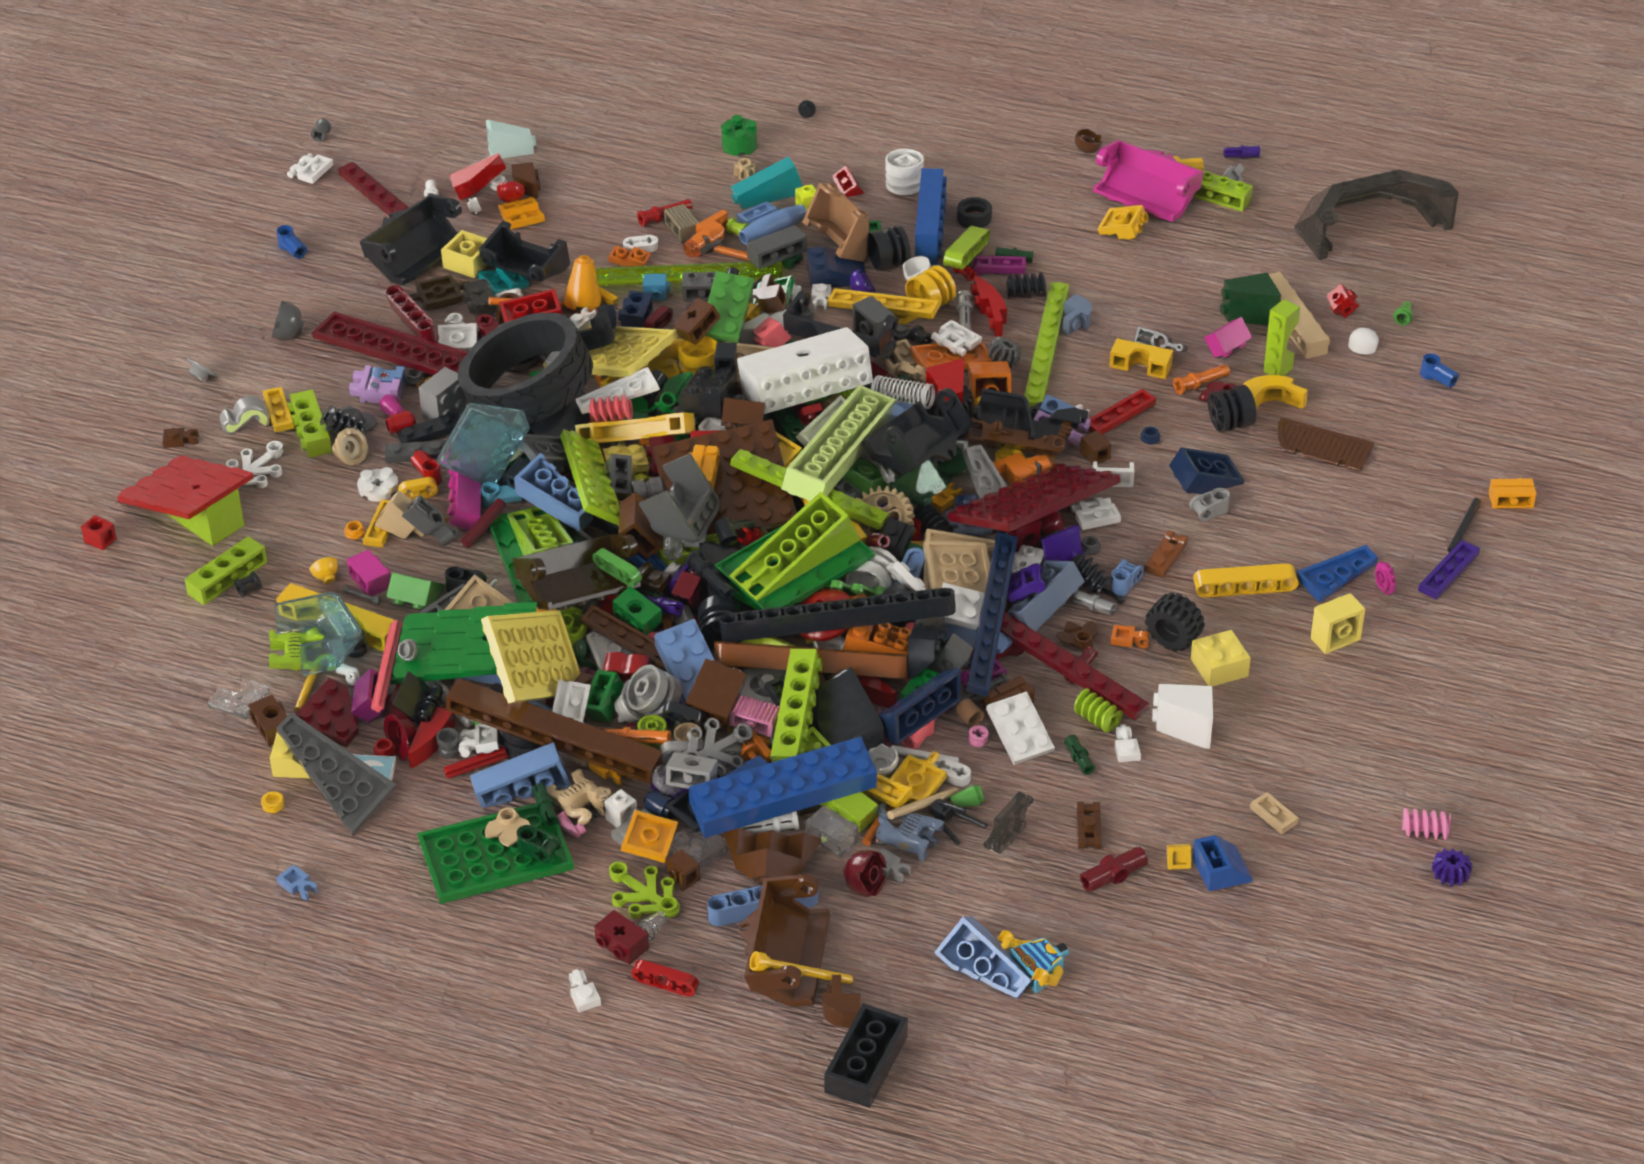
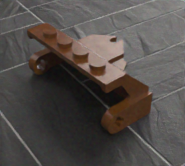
M803 874L764 878L758 908L740 923L741 928L749 927V929L745 931L738 930L739 935L748 943V945L744 946L745 954L748 956L744 977L751 992L755 991L790 1007L814 1005L819 978L804 976L800 969L791 965L782 966L779 970L753 971L750 969V958L757 951L766 953L772 960L821 969L830 912L827 908L810 910L795 900V898L812 897L817 894L819 881L814 876Z

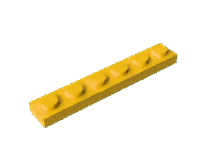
M834 288L827 300L829 307L853 309L854 303L873 296L889 311H892L894 315L933 319L940 307L937 300Z

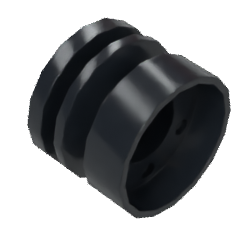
M902 226L889 227L885 232L883 230L869 232L868 255L875 270L879 271L890 268L892 264L899 266L911 258L910 244Z
M1246 385L1232 387L1228 391L1223 389L1210 393L1208 397L1209 415L1213 426L1218 432L1230 431L1235 429L1236 426L1242 428L1255 424L1257 416L1256 404L1250 389Z
M714 595L702 601L698 607L699 629L711 651L715 641H723L721 639L719 617L728 613L742 612L740 602L734 597L730 600H725L721 595Z

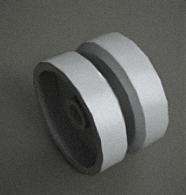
M644 665L632 675L628 682L626 702L630 708L646 716L658 715L665 719L667 717L662 714L665 702H680L682 694L681 683L677 677L653 665Z

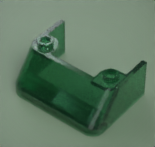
M956 444V456L951 460H944L941 464L937 461L938 467H935L931 459H929L918 468L904 475L900 473L895 477L896 481L894 483L891 481L886 486H889L890 491L896 488L898 494L903 492L905 498L908 497L911 504L917 506L922 504L924 507L933 501V496L948 487L953 477L968 467L962 451Z

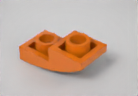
M615 245L608 257V262L626 267H644L651 253L637 247H633L632 251Z

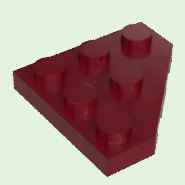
M330 678L295 714L329 739L344 747H347L359 734L355 715L351 713L352 703L347 685Z

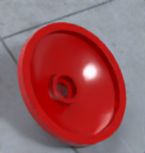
M826 588L818 590L797 605L852 598L842 590ZM848 628L802 633L799 635L811 641H827L843 634Z

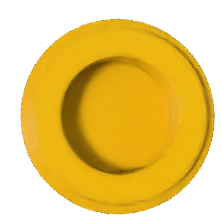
M268 792L261 798L262 809L267 813H277L285 805L283 795L279 792Z

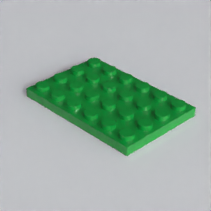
M536 803L514 808L519 817L527 819L530 825L547 833H552L560 839L562 843L561 848L552 854V859L547 864L519 853L517 843L512 846H505L499 841V837H485L487 824L495 820L498 813L417 833L418 842L439 903L442 904L574 870V863L558 822L555 824L553 818H551L554 825L546 826L541 812L536 808Z

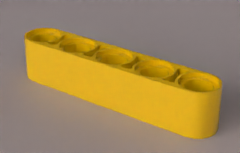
M1287 563L1203 569L1195 572L1193 575L1197 595L1203 598L1289 592L1295 590L1299 585L1294 566Z

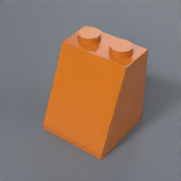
M1007 361L968 362V384L973 394V403L976 398L981 396L983 388L1011 393V371Z

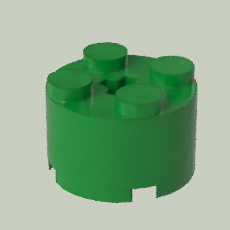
M734 115L732 119L725 121L721 125V142L724 152L733 156H739V153H745V155L753 153L757 149V123L750 119L742 118L741 115Z

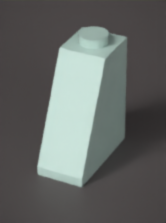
M486 120L490 156L499 153L501 158L534 154L533 146H536L535 135H531L530 129Z

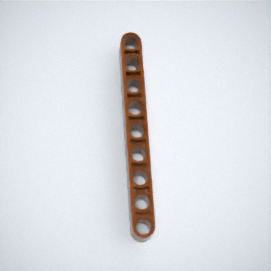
M725 641L714 642L713 658L725 666L787 670L791 649H817L819 658H822V671H818L820 673L837 674L841 670L851 667L856 675L906 678L907 655Z

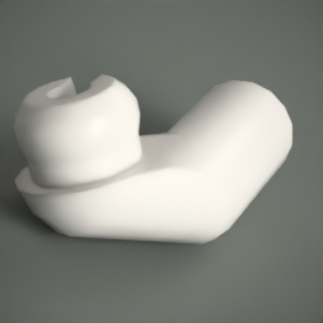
M338 663L336 673L345 675L347 683L354 686L355 682L360 678L359 670L355 667Z

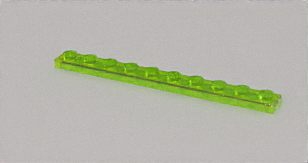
M782 261L758 269L752 262L595 268L598 285L601 286L643 284V274H666L667 281L681 283L683 273L711 271L727 273L730 267L737 268L740 276L751 277L754 280L761 279L767 274H771L773 279L783 277Z

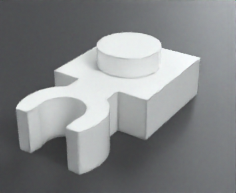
M812 284L811 302H813L814 310L819 305L823 306L824 310H827V300L831 295V284Z
M585 307L581 310V314L575 313L570 317L578 331L584 330L591 325L590 319L596 316V310L589 313L588 307Z

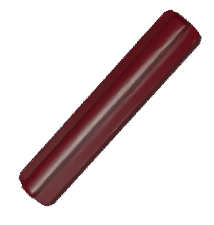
M500 498L496 499L460 541L463 546L470 548L506 508V503Z

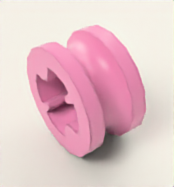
M980 725L971 727L969 730V743L974 747L985 746L988 743V729Z

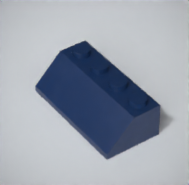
M955 668L941 672L921 687L916 688L905 698L900 699L889 709L882 711L879 717L883 724L884 736L895 745H898L960 702L961 670Z

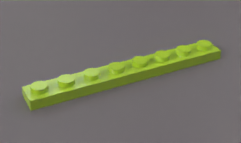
M742 449L731 458L730 463L735 468L782 488L786 467H781ZM832 489L827 495L850 518L877 530L883 526L888 518L889 513L864 503L859 499L850 497L841 491Z

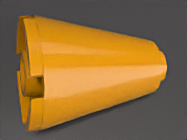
M581 255L575 259L563 299L564 305L573 310H576V307H588V311L595 310L596 307H600L602 302L594 260L586 255Z

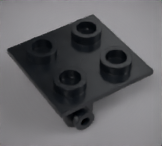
M408 671L392 705L418 725H420L421 721L430 722L441 700L443 687L439 684L429 687Z

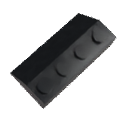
M582 390L576 398H579L585 395L586 393ZM574 399L551 416L538 422H532L529 425L516 427L518 434L560 436L563 429L569 432H576L575 425L587 424L591 419L589 413H581Z

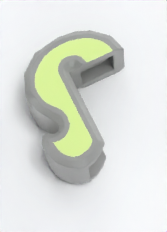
M246 396L239 399L235 403L233 411L230 412L229 409H225L219 417L223 431L228 434L236 433L253 417L266 427L271 422L266 403L254 396Z

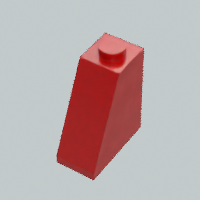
M963 358L926 368V384H933L935 398L937 393L943 388H950L956 393L963 405Z

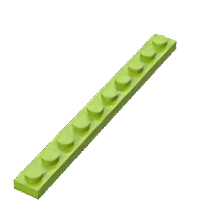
M1050 282L1024 394L1028 400L1029 408H1032L1039 402H1043L1045 399L1063 319L1064 302L1067 300L1069 284Z

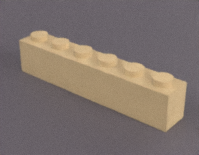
M1281 272L1269 274L1281 294V301L1285 299L1300 307L1299 323L1290 335L1298 349L1306 359L1327 354L1328 346L1330 345L1329 336L1324 333L1321 325L1316 322L1313 314L1308 311L1304 302L1300 300L1296 291L1292 289L1288 280L1284 278Z

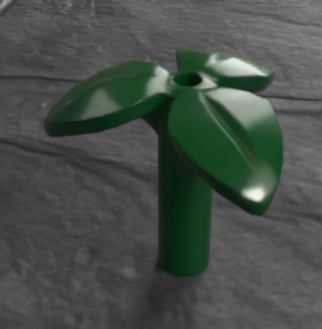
M583 638L577 640L572 648L579 669L584 673L596 672L598 670L596 665L590 660H585L590 653L588 644H585Z

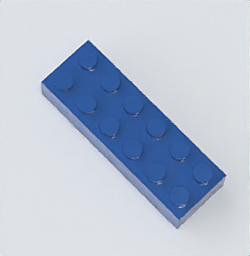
M922 168L915 230V257H927L930 265H937L938 258L942 256L947 176H943L944 169Z

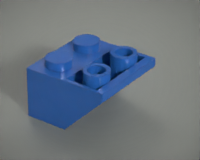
M1217 835L1194 840L1192 859L1208 891L1252 882L1253 878L1235 845Z

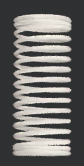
M879 375L873 379L871 390H875L876 384L877 392L880 380L879 393H884L886 396L888 394L889 397L892 394V398L896 395L895 403L915 404L917 397V402L921 398V403L925 409L928 410L933 405L935 399L933 384L904 381L899 378L892 379L891 377ZM930 386H931V399H930L929 405L926 406L927 403H928L929 397H930Z

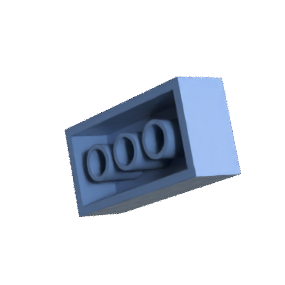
M695 619L654 634L655 647L667 673L677 677L681 683L682 694L680 700L684 705L705 658L714 660Z

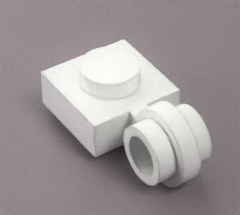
M1126 724L1116 727L1117 740H1115L1114 747L1118 762L1140 761L1141 753L1137 739H1131V727L1126 726Z
M573 970L569 974V980L573 987L570 989L578 1012L601 1006V999L593 982L586 984L587 979L584 971Z

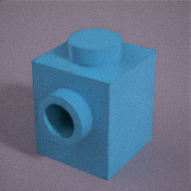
M643 274V292L652 293L653 301L667 300V293H670V281H667L666 274Z

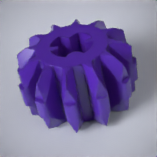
M1453 848L1451 851L1443 849L1441 853H1437L1434 857L1432 872L1435 879H1441V884L1449 883L1452 887L1455 883L1461 886L1470 877L1472 863L1468 855H1463L1462 850L1456 852Z

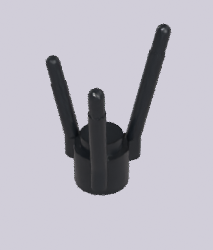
M942 799L935 800L931 805L930 814L934 816L933 818L949 821L953 815H956L971 823L987 828L986 823L964 814L966 812L964 808L947 803ZM944 824L943 831L959 845L960 841Z

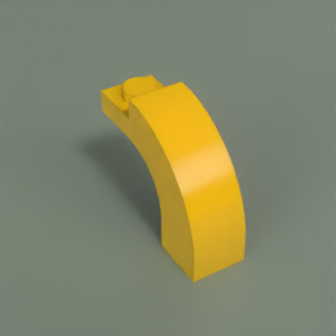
M1264 375L1252 378L1242 384L1250 389L1256 408L1267 401H1281L1303 409L1307 403L1308 390L1294 385V379L1290 377Z

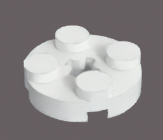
M391 468L363 470L360 473L361 477L357 482L360 496L363 497L364 495L370 501H381V499L387 500L391 498V494L394 491L397 493L399 487L398 477Z

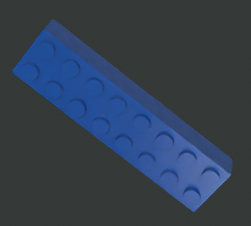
M858 737L690 786L689 803L703 837L707 838L876 788L877 771L862 737Z

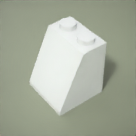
M1159 684L1158 693H1154L1153 706H1157V709L1152 708V722H1156V731L1205 749H1210L1213 724L1212 686Z

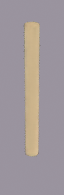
M954 787L888 811V818L893 820L931 806L937 799H942L943 801L950 799V796L955 795L959 790Z

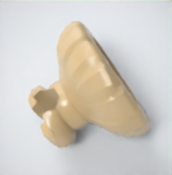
M355 428L342 430L337 435L332 446L334 456L349 466L358 465L363 462L368 453L365 435Z

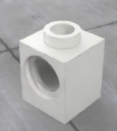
M622 789L604 801L606 820L616 828L630 819L634 810H637V801Z

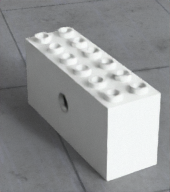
M848 327L737 358L742 394L748 401L764 402V414L856 388L859 385L863 386L873 383L869 348Z

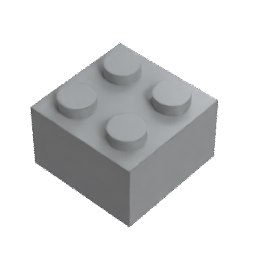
M446 367L419 386L422 418L426 420H431L466 407L465 394L459 385L458 373Z

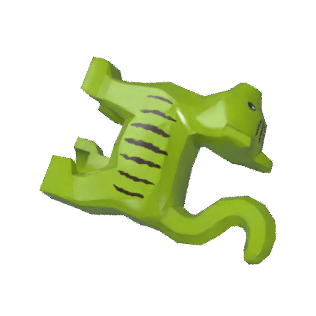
M313 627L305 633L289 632L284 634H276L275 630H269L270 650H285L284 655L269 654V669L298 671L318 667L323 661H328L330 668H334L336 665V658L330 653L319 654L312 661L306 658L305 648L325 652V647L323 646L324 635L317 628Z

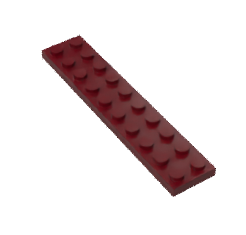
M333 312L312 332L313 339L408 368H414L431 375L437 374L444 367L458 373L459 366L468 352L338 312Z

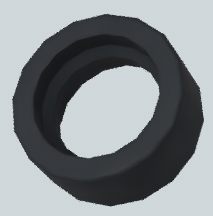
M969 197L958 203L957 220L962 226L967 228L970 226L983 228L991 222L992 205L986 199ZM977 211L981 212V214H969L967 212Z

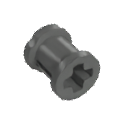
M319 119L315 124L316 127L311 130L310 135L313 140L323 142L326 138V133L331 130V124L326 119Z

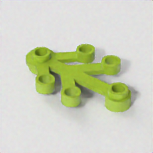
M614 862L609 866V876L614 882H623L636 891V893H613V906L623 907L626 902L650 901L653 903L650 905L631 904L628 907L630 918L639 919L643 914L658 913L664 918H672L680 912V904L673 897L675 889L673 878L665 877L661 880V889L664 892L663 898L656 894L657 867L647 866L644 869V876L647 880L646 887L628 874L625 863Z

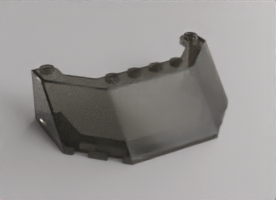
M1400 169L1333 184L1311 198L1295 224L1294 229L1316 257L1322 260L1328 258V252L1332 251L1333 245L1325 235L1326 227L1337 222V215L1333 211L1337 206L1376 197L1389 200L1394 197L1402 199V203L1415 206L1431 227H1435L1439 223L1443 225L1444 230H1450L1454 226L1459 192L1447 181Z

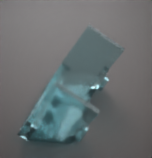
M327 592L275 603L277 634L299 630L300 633H305L315 627L324 635L323 640L300 644L301 673L303 676L336 670L343 664L362 638L360 626L337 593Z

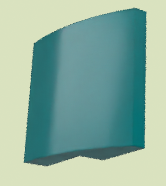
M499 268L492 271L478 272L477 278L492 297L505 290L515 288L523 290L529 286V281L525 277Z

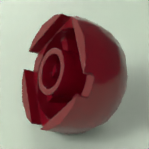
M861 850L854 853L843 869L848 888L861 896L870 897L878 895L886 879V876L882 875L883 868H886L885 858L880 852Z

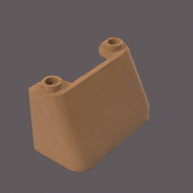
M830 182L828 184L819 183L802 222L807 227H810V225L817 226L818 232L826 233L839 245L836 254L840 258L866 261L869 246V217L867 212L859 209L838 189L837 185Z

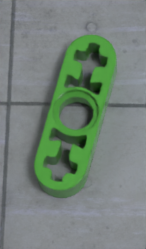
M601 548L593 554V561L601 570L628 586L633 587L642 580V576L635 566L608 550Z

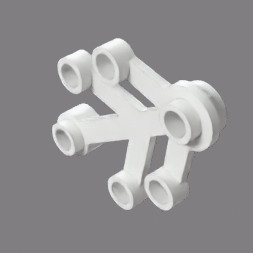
M269 442L266 446L267 452L252 464L253 451L251 449H243L240 452L243 470L252 472L253 475H258L244 485L256 484L258 488H264L268 485V480L265 475L260 474H270L275 478L282 475V468L278 464L261 467L270 459H278L282 456L284 451L281 442ZM230 459L226 462L228 467L239 468L236 459Z

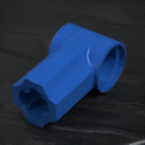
M282 225L277 228L279 248L287 250L294 258H303L308 249L294 234L293 228L289 225Z
M1432 353L1425 354L1421 364L1420 375L1428 380L1435 379L1445 386L1452 388L1459 379V374L1440 363L1441 359L1438 355Z

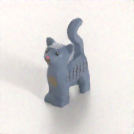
M882 803L878 807L880 825L876 832V842L882 845H894L900 850L916 853L919 860L924 862L928 856L926 852L927 847L934 848L938 843V840L934 837L935 831H943L944 821L917 813H909L893 819L903 820L900 827L895 828L887 821H892L887 815V804Z

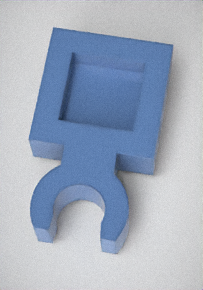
M294 864L276 877L277 884L292 895L299 891L301 898L304 900L309 899L307 891L318 892L316 883L310 881L309 875Z

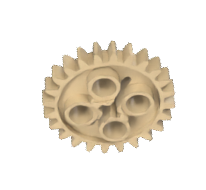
M878 486L876 492L870 488V494L867 495L865 492H862L864 498L856 497V499L889 513L888 516L891 518H899L898 520L910 526L914 525L912 520L915 517L912 511L914 508L910 504L909 498H905L903 492L898 494L896 488L891 491L889 486H886L885 490L882 491L881 487ZM888 503L887 506L881 507L882 504ZM850 518L851 521L859 524L866 535H870L877 530Z

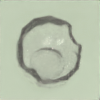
M659 765L653 770V784L663 794L671 796L678 794L684 789L666 785L665 765Z

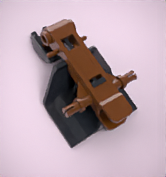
M983 388L979 404L977 406L974 405L972 417L976 419H971L974 423V426L971 428L980 429V437L965 435L963 441H968V444L987 445L988 448L995 446L1058 457L1063 453L1072 430L1078 429L1080 423H1086L1088 411L1078 409L1077 407L1055 410L1050 418L1035 421L1032 420L1029 403L1025 396Z

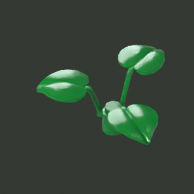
M681 373L667 380L659 402H655V405L648 409V402L644 397L639 396L631 399L633 405L632 419L648 418L647 413H651L657 407L663 413L673 414L675 402L681 405L680 394L693 377V373ZM689 434L674 436L675 442L689 439Z

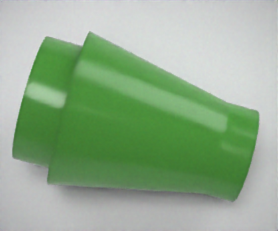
M1403 302L1394 312L1393 317L1397 324L1407 325L1412 321L1413 306L1410 302Z
M973 784L950 796L951 803L959 807L980 806V803L985 802L980 785L974 786Z

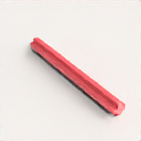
M398 620L390 623L371 708L376 710L377 713L384 709L403 627V624L398 622Z

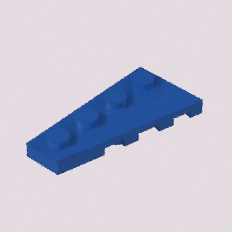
M1367 545L1298 570L1296 575L1298 581L1320 603L1377 564L1378 557Z

